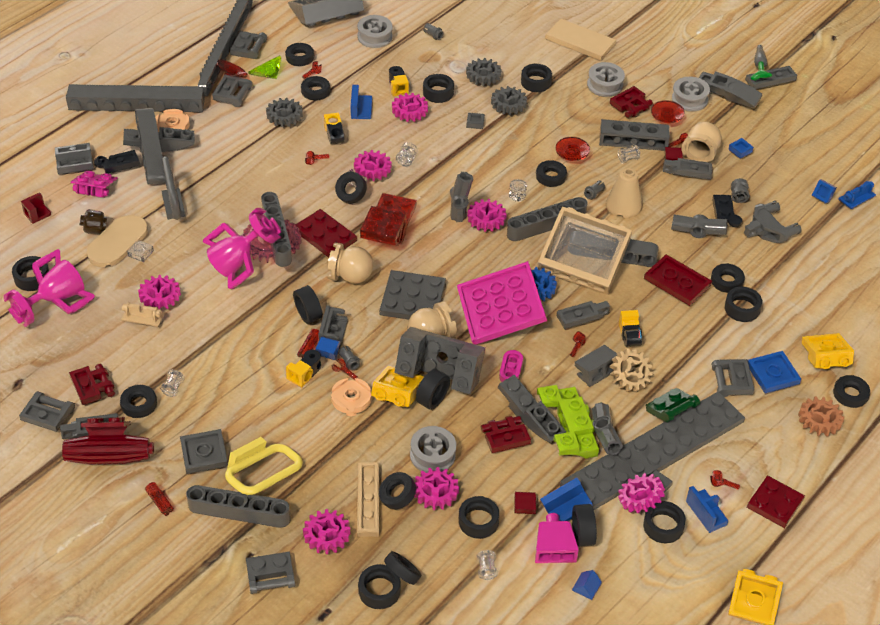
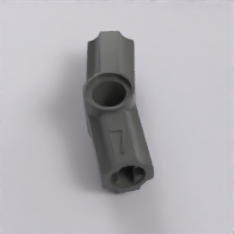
M468 172L457 174L454 187L450 189L451 220L456 222H463L467 216L468 195L473 182V176Z
M674 214L671 230L689 232L695 238H703L706 234L727 235L728 223L727 219H708L701 214L694 217Z
M602 402L597 403L592 408L593 427L606 454L616 455L620 453L623 445L613 427L610 407Z

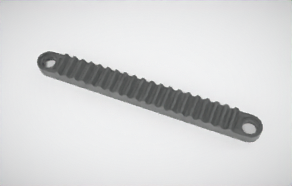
M236 0L235 7L231 10V14H229V18H227V22H225L219 34L220 37L215 41L216 44L213 45L214 48H212V52H210V56H208V60H206V64H204V68L200 72L198 86H203L204 96L209 95L229 55L230 48L251 10L253 0Z

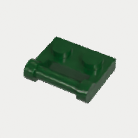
M674 388L646 404V411L668 423L685 410L700 405V399L695 394L689 395L678 388Z

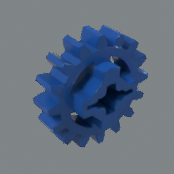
M535 267L534 270L531 269L540 299L542 301H545V297L550 299L552 294H555L557 286L555 276H551V271L545 272V268L538 270V267Z

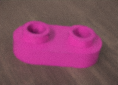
M510 350L504 354L499 373L501 382L513 375L519 379L523 364V355L519 351Z

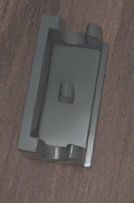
M326 305L319 330V340L323 336L340 341V349L348 317L337 315L345 314L344 309Z
M603 345L575 361V367L581 371L577 373V376L587 386H593L610 376V373L614 371V369L610 368V365L614 363L612 358L617 356V353Z

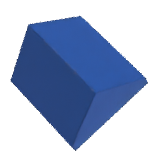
M322 336L315 350L320 352L322 357L336 361L340 341Z
M594 570L585 571L579 576L572 591L592 600L602 581Z

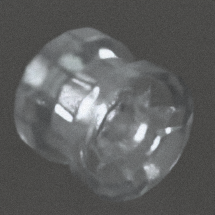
M520 179L511 181L510 199L517 202L525 200L527 183Z

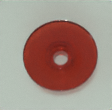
M225 60L217 61L219 68L225 72L224 75L246 78L248 75L244 69Z
M669 100L658 101L651 108L652 116L663 123L679 122L685 114L684 108L680 104Z
M578 137L562 138L557 142L555 148L556 153L561 158L569 161L582 160L590 153L589 144Z

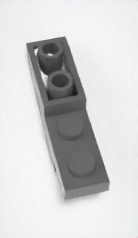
M716 71L714 74L702 72L699 77L708 83L710 92L723 95L726 100L755 108L763 96L761 92L748 84Z
M164 127L159 129L158 135L162 152L180 150L195 143L194 131ZM124 129L123 145L140 147L138 131L135 129Z
M515 375L498 385V389L510 402L508 407L516 416H520L521 421L540 438L551 443L554 441L555 434L566 433L565 429L542 401L537 402Z

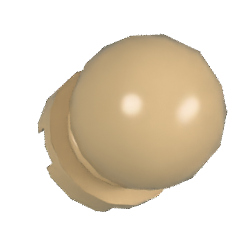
M699 122L689 130L688 136L682 144L681 150L683 155L685 156L686 154L689 159L695 161L709 162L713 160L721 144L722 136L720 130L710 122Z
M341 243L333 244L336 249L330 252L328 269L331 270V275L328 274L329 280L336 281L341 276L346 282L361 283L371 275L373 260L365 249L361 247L344 249V245Z
M444 301L435 303L433 309L422 308L417 310L408 320L407 330L410 327L450 338H454L457 335L456 322H451L449 312L452 311Z

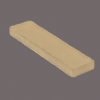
M379 462L358 463L357 537H379Z

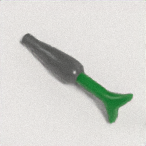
M758 45L754 58L758 72L751 76V80L772 77L771 73L765 71L767 58L763 46Z

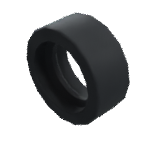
M534 63L522 69L521 85L523 88L531 92H543L550 88L552 71L549 67ZM539 76L543 77L544 79L534 80L529 77Z
M432 74L424 79L423 96L430 102L443 103L453 97L454 81L451 77L444 74ZM435 86H441V87H444V88H446V89H444V90H434V89H431V88H432V87H435Z
M27 256L21 258L13 265L12 275L18 288L25 291L38 290L39 284L36 276L26 278L21 277V275L28 270H33L32 264L41 257ZM48 264L39 268L43 277L49 272Z
M309 285L293 291L295 306L306 324L322 318L320 302Z
M744 286L735 287L728 292L724 309L732 319L740 322H750L760 315L763 300L761 295L752 288ZM745 300L754 307L749 309L740 308L733 301Z
M437 369L429 371L417 389L416 401L428 409L436 408L447 394L450 386L449 376Z
M474 496L466 499L459 508V526L462 532L467 536L479 539L491 536L499 526V508L497 504L484 496ZM474 510H483L489 513L492 519L486 524L476 525L467 520L466 515Z
M662 501L661 503H655L656 508L649 507L648 512H645L644 531L650 539L664 544L673 543L683 534L686 521L685 514L679 506L672 502ZM656 515H666L673 518L677 526L669 530L661 529L655 526L652 518Z
M591 504L574 505L572 509V527L578 547L594 546L596 544V518Z
M376 564L362 571L358 582V594L366 606L373 609H385L397 602L400 596L401 579L387 565ZM383 578L392 583L393 589L384 595H374L366 589V585L373 579Z

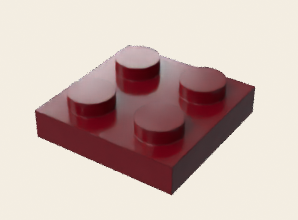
M767 475L748 502L747 508L785 529L803 502L805 495Z

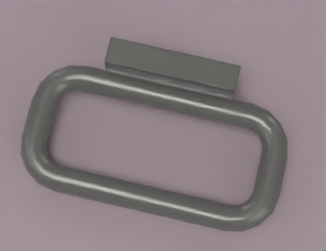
M163 156L162 166L167 190H162V197L167 220H179L181 217H185L180 189L175 187L169 158Z

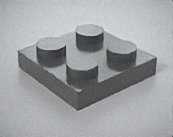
M221 429L180 436L186 474L228 466Z

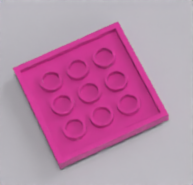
M528 261L457 285L471 341L475 345L547 321Z

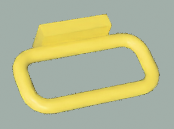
M259 437L230 453L225 478L240 493L254 495L301 469L303 464L302 458L290 447L283 444H273L266 448L267 441ZM275 452H281L294 461V464L254 486H246L234 477V474Z

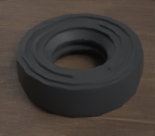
M306 43L291 44L285 51L286 61L293 66L308 65L314 59V50ZM296 53H304L305 55H303V56H295L294 54H296Z
M320 76L308 77L301 83V93L309 100L325 99L330 93V83L326 78ZM314 86L321 87L319 90H311L309 88Z
M547 160L541 162L536 169V179L544 186H560L567 178L566 167L558 161ZM554 171L558 173V175L548 176L545 174V172Z
M352 171L342 174L335 185V192L338 198L349 204L360 201L367 190L364 177ZM349 182H355L357 185L356 190L351 194H347L345 191L346 185Z
M733 264L717 265L712 271V285L719 291L728 293L735 287L743 286L745 280L744 272ZM730 275L734 277L735 280L725 281L721 278V276Z
M845 375L835 382L833 394L842 405L858 408L868 401L870 387L860 377ZM846 387L855 388L859 391V395H849L844 389Z
M146 385L128 387L120 396V406L123 413L132 418L148 416L155 410L157 405V397L154 390ZM136 397H144L146 399L143 405L134 406L131 404L132 399Z
M404 472L392 473L385 478L379 488L381 502L389 509L394 510L407 506L416 494L414 480ZM404 485L400 495L397 497L391 496V492L396 486Z
M391 551L384 560L387 567L394 574L409 584H416L422 576L420 571L410 561L396 552Z

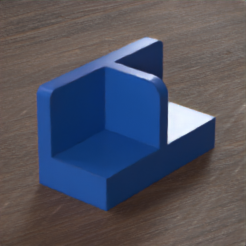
M694 486L689 487L686 502L706 530L711 533L727 526L728 519L718 507L719 496L713 495L710 497L705 489L698 492Z

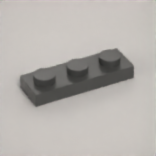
M790 66L767 70L766 72L772 74L770 78L751 80V76L755 74L753 73L746 75L745 80L749 86L759 89L796 81L797 74Z

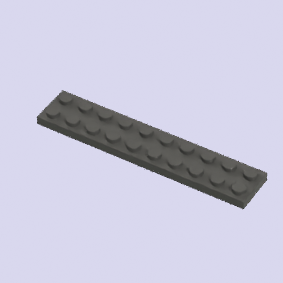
M716 392L700 401V405L685 410L675 416L674 420L668 423L663 422L623 445L620 453L616 455L607 454L560 481V487L578 478L595 510L619 496L618 490L624 489L622 484H628L629 478L634 480L635 475L642 477L644 473L649 477L655 470L658 472L664 470L744 423L745 417L723 395Z

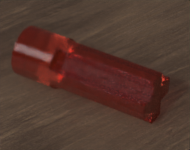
M311 329L297 353L298 357L303 358L306 351L313 349L319 340V330Z
M151 482L145 487V491L160 512L168 516L174 508L156 482Z

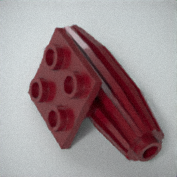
M125 417L109 418V422H104V418H88L86 423H81V427H85L89 435L64 440L62 444V457L67 462L89 465L125 464L149 459L150 455L154 454V443L150 442V439L146 437L124 435L127 426L131 425V421H125Z

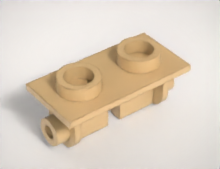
M127 302V304L124 303L122 306V311L125 312L121 321L159 327L165 312H162L158 307L143 306L141 308L140 305Z

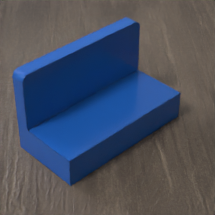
M352 85L351 119H371L372 96L359 95V85Z
M578 478L571 480L540 499L548 514L556 513L559 515V521H569L572 519L574 505L591 504L593 506Z

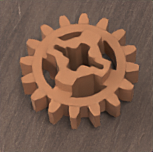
M814 396L813 401L808 398L806 403H802L798 416H800L799 422L804 423L803 428L809 427L810 433L816 431L817 436H820L821 433L828 436L829 432L836 434V431L841 429L844 421V416H842L843 410H838L840 405H833L832 399L825 401V397L819 400L817 396Z

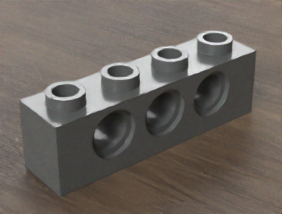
M601 119L600 146L665 151V147H668L669 125Z

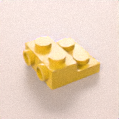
M839 333L802 337V345L809 352L808 360L815 368L828 369L831 366L847 367L853 364L854 350Z
M387 366L373 381L371 396L380 401L393 402L396 406L409 407L416 399L417 389L424 376L416 374L414 378L394 373L395 368Z
M749 569L738 570L728 615L762 625H774L783 582L778 581L777 577L765 575V577L758 576L755 571Z

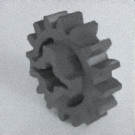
M477 58V61L472 60V64L468 63V67H466L467 79H470V82L475 81V85L481 83L482 86L484 84L490 86L491 82L495 84L496 80L499 81L501 77V65H497V61L492 62V59L489 61L486 58L483 60Z
M507 86L506 89L500 87V90L496 89L495 93H492V108H497L496 112L502 111V114L508 113L509 115L513 112L515 114H518V111L523 112V108H526L527 104L526 93H521V89L516 90V87L510 88Z
M279 98V101L273 100V104L269 103L268 107H266L267 119H269L270 123L274 122L275 126L281 124V127H284V125L290 127V124L296 125V121H301V117H303L302 105L299 104V101L294 102V99L290 101L288 98H285V100Z

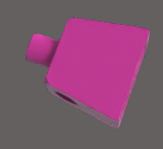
M556 513L548 514L546 521L539 523L535 563H576L578 545L570 522L559 521V515Z

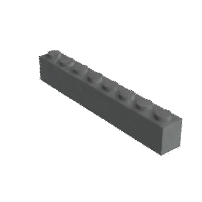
M69 84L66 101L68 110L135 111V109L153 108L154 112H163L168 109H179L183 112H203L205 96L203 86Z

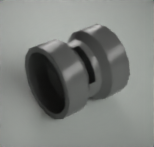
M735 179L731 183L732 200L736 203H744L750 197L749 184L745 179Z

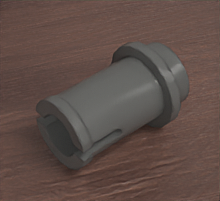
M430 23L425 24L424 28L426 29H423L425 33L433 36L435 40H440L443 37L444 32L441 28H437Z
M598 180L592 186H587L584 190L585 197L587 199L596 198L597 194L605 190L604 182L600 184L602 181Z
M343 346L339 350V355L345 361L346 368L350 370L357 369L360 365V359L353 354L349 346H346V349Z

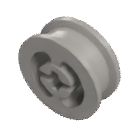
M369 15L359 20L357 37L362 45L369 48H381L387 46L392 41L393 26L388 18L381 15Z
M601 62L594 64L589 69L587 86L592 93L598 96L612 97L618 95L623 89L625 73L621 67L613 63Z
M683 77L674 83L672 102L676 107L685 111H699L707 106L710 87L707 82L697 77Z
M427 426L419 429L412 436L410 459L418 470L427 473L428 468L436 471V468L439 467L440 471L443 472V470L449 469L455 461L456 440L448 430L438 426ZM423 445H424V453H422V452L420 451V447H422ZM444 447L447 452L442 455V448Z

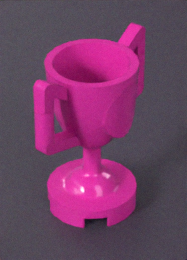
M256 208L249 214V221L254 230L247 236L239 235L229 224L222 223L203 239V243L211 246L207 249V257L210 263L220 274L228 277L229 289L236 288L254 273L250 257V243L256 237L260 236L269 243H274L281 238L278 235L281 233L278 223L274 218L269 220L263 215L266 210L262 208ZM225 230L231 236L219 242L212 241ZM245 263L246 270L235 278V273Z
M57 249L32 264L33 272L39 284L38 292L35 295L26 298L18 291L12 289L4 294V301H10L11 308L8 311L18 324L25 322L23 325L27 327L35 319L32 305L41 299L52 301L67 314H71L92 301L95 295L84 290L85 287L80 274L69 261H61L60 250ZM55 258V266L43 277L39 268ZM75 295L84 297L71 306L62 301Z

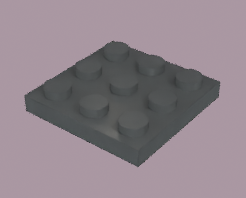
M391 270L379 315L409 320L411 315L419 309H433L434 304L440 303L442 300L446 278Z

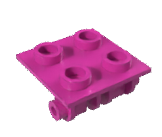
M85 171L73 179L71 183L74 184L73 191L77 194L90 195L91 193V196L95 195L104 198L109 195V189H106V187L116 181L118 177H113L108 173L100 175L95 174L94 171Z

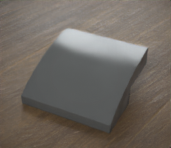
M90 143L55 147L58 174L93 169Z

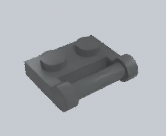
M240 31L230 48V55L256 59L259 55L258 51L268 38L267 35L263 32L255 34Z
M224 75L212 94L213 100L231 103L235 107H240L243 102L242 99L247 91L251 89L253 83L248 79ZM238 86H242L237 96H233Z
M747 359L714 360L711 363L712 370L715 371L717 379V392L724 397L728 395H753L754 386ZM723 369H728L731 385H726Z
M37 391L22 410L19 417L21 421L57 432L67 416L73 413L75 403L60 401ZM46 405H50V406L59 408V409H61V410H58V409H55V408H52V407H49V406H46Z
M290 551L246 558L251 594H255L260 590L288 586V588L295 587ZM287 576L284 578L256 582L257 580Z

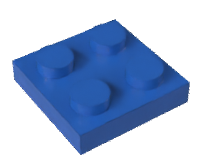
M783 351L748 360L749 369L764 393L795 386L801 382V377Z

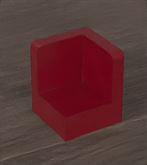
M41 193L21 201L24 215L32 224L51 216V211L44 205Z

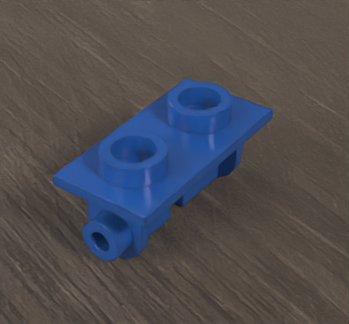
M866 181L860 187L847 191L845 195L838 199L852 209L876 196L872 192L874 183Z

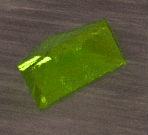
M279 55L248 71V73L253 76L277 79L282 58Z

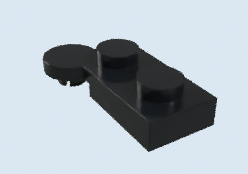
M135 150L111 155L109 159L105 156H98L94 160L95 166L104 168L105 173L108 174L140 166Z
M713 195L715 219H727L728 224L732 227L741 226L742 218L739 215H734L731 195Z

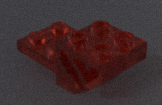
M382 193L377 206H371L360 229V238L399 246V244L403 243L406 236V229L417 206V200Z

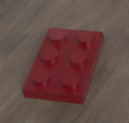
M322 209L317 210L293 226L294 232L328 258L330 257V252L336 249L333 246L334 243H341L344 245V249L357 242V236Z
M667 254L644 274L645 280L689 306L712 284V280Z

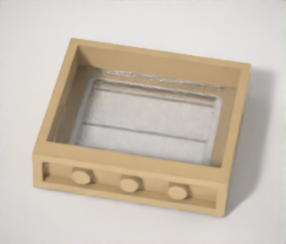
M562 206L538 261V270L545 268V272L551 271V275L608 295L630 242L632 230L626 226H618L608 220H600L591 214H583L573 208Z

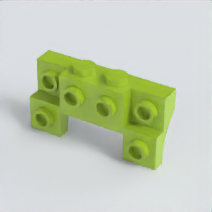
M557 385L537 388V395H539L546 407H558L557 415L561 426L566 431V433L554 435L553 440L557 444L559 456L578 455L585 459L598 457L599 448L593 432H595L593 427L594 420L590 419L589 407L587 404H584L583 398L579 397L576 387L558 389Z

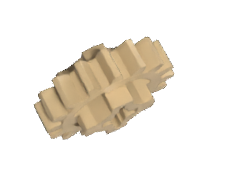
M629 348L612 358L614 363L610 365V368L614 369V371L610 375L616 377L613 382H619L620 389L625 386L626 392L631 389L633 392H636L646 387L645 384L651 381L648 377L653 375L649 371L652 365L647 364L649 358L644 359L643 352L637 354V349H633L630 352ZM635 367L632 372L628 373L631 368Z

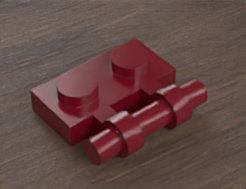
M635 86L610 98V104L620 112L627 110L625 112L626 118L635 117L640 111L648 110L653 105V101L651 99L646 101V94Z
M97 364L95 366L96 370L90 371L89 366L69 372L82 405L102 399L101 392H105L108 397L115 395V386L109 380V373L102 364ZM95 380H101L100 383L96 384Z
M507 416L504 420H491L487 424L480 426L482 433L487 432L485 433V439L491 453L531 444V438L525 424H521L520 416Z

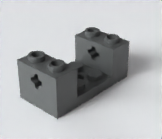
M410 327L401 336L394 373L414 378L419 371L429 372L437 369L453 380L451 389L471 394L479 383L486 347ZM439 352L446 353L448 356V360H441L439 357Z

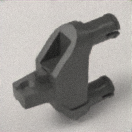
M774 200L765 205L761 203L755 205L752 222L745 226L744 234L748 238L758 235L763 240L782 243L787 241L789 237L800 234L802 229L798 223L784 227L773 217L771 213L780 210L779 202Z

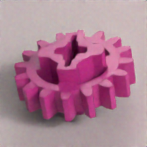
M405 93V96L399 95V98H394L392 113L395 114V117H400V120L406 119V122L409 120L415 122V119L421 120V116L426 117L428 101H425V97L420 98V94L414 95V93H411V95Z
M373 150L369 153L364 151V155L358 154V158H355L354 162L355 172L365 177L366 181L369 178L372 181H375L376 178L382 180V176L387 177V173H391L392 169L390 157H386V153L380 154L379 150L376 153Z
M481 199L480 203L475 201L474 205H470L468 210V222H471L472 227L477 226V230L483 228L484 232L487 229H490L492 232L494 228L499 230L500 225L504 226L506 221V208H502L503 204L497 205L496 200L490 202V199L484 202Z
M158 275V278L151 276V280L145 279V284H140V289H138L140 302H144V306L150 305V307H158L160 310L161 307L168 309L169 304L174 306L175 301H179V296L181 295L179 283L175 282L174 278L169 280L168 275L164 278L161 275Z
M439 467L436 468V471H433L431 468H428L427 473L421 471V476L415 477L416 494L414 498H418V504L424 502V508L430 505L435 510L436 506H440L443 510L445 504L452 506V501L457 500V494H459L458 479H454L453 473L448 475V469L441 472Z
M646 473L642 477L635 475L634 480L629 478L628 484H622L624 489L618 490L620 494L618 498L623 509H628L630 513L636 510L638 514L642 509L648 512L649 507L656 508L655 503H661V497H665L663 483L659 477L655 478L654 474H651L649 477H647Z
M325 509L323 514L318 510L316 517L310 515V521L304 522L303 536L305 543H309L310 549L316 547L317 553L325 550V554H328L331 549L336 553L338 546L343 549L344 542H349V535H351L349 521L344 520V514L337 516L336 510L332 514L329 513L328 509Z

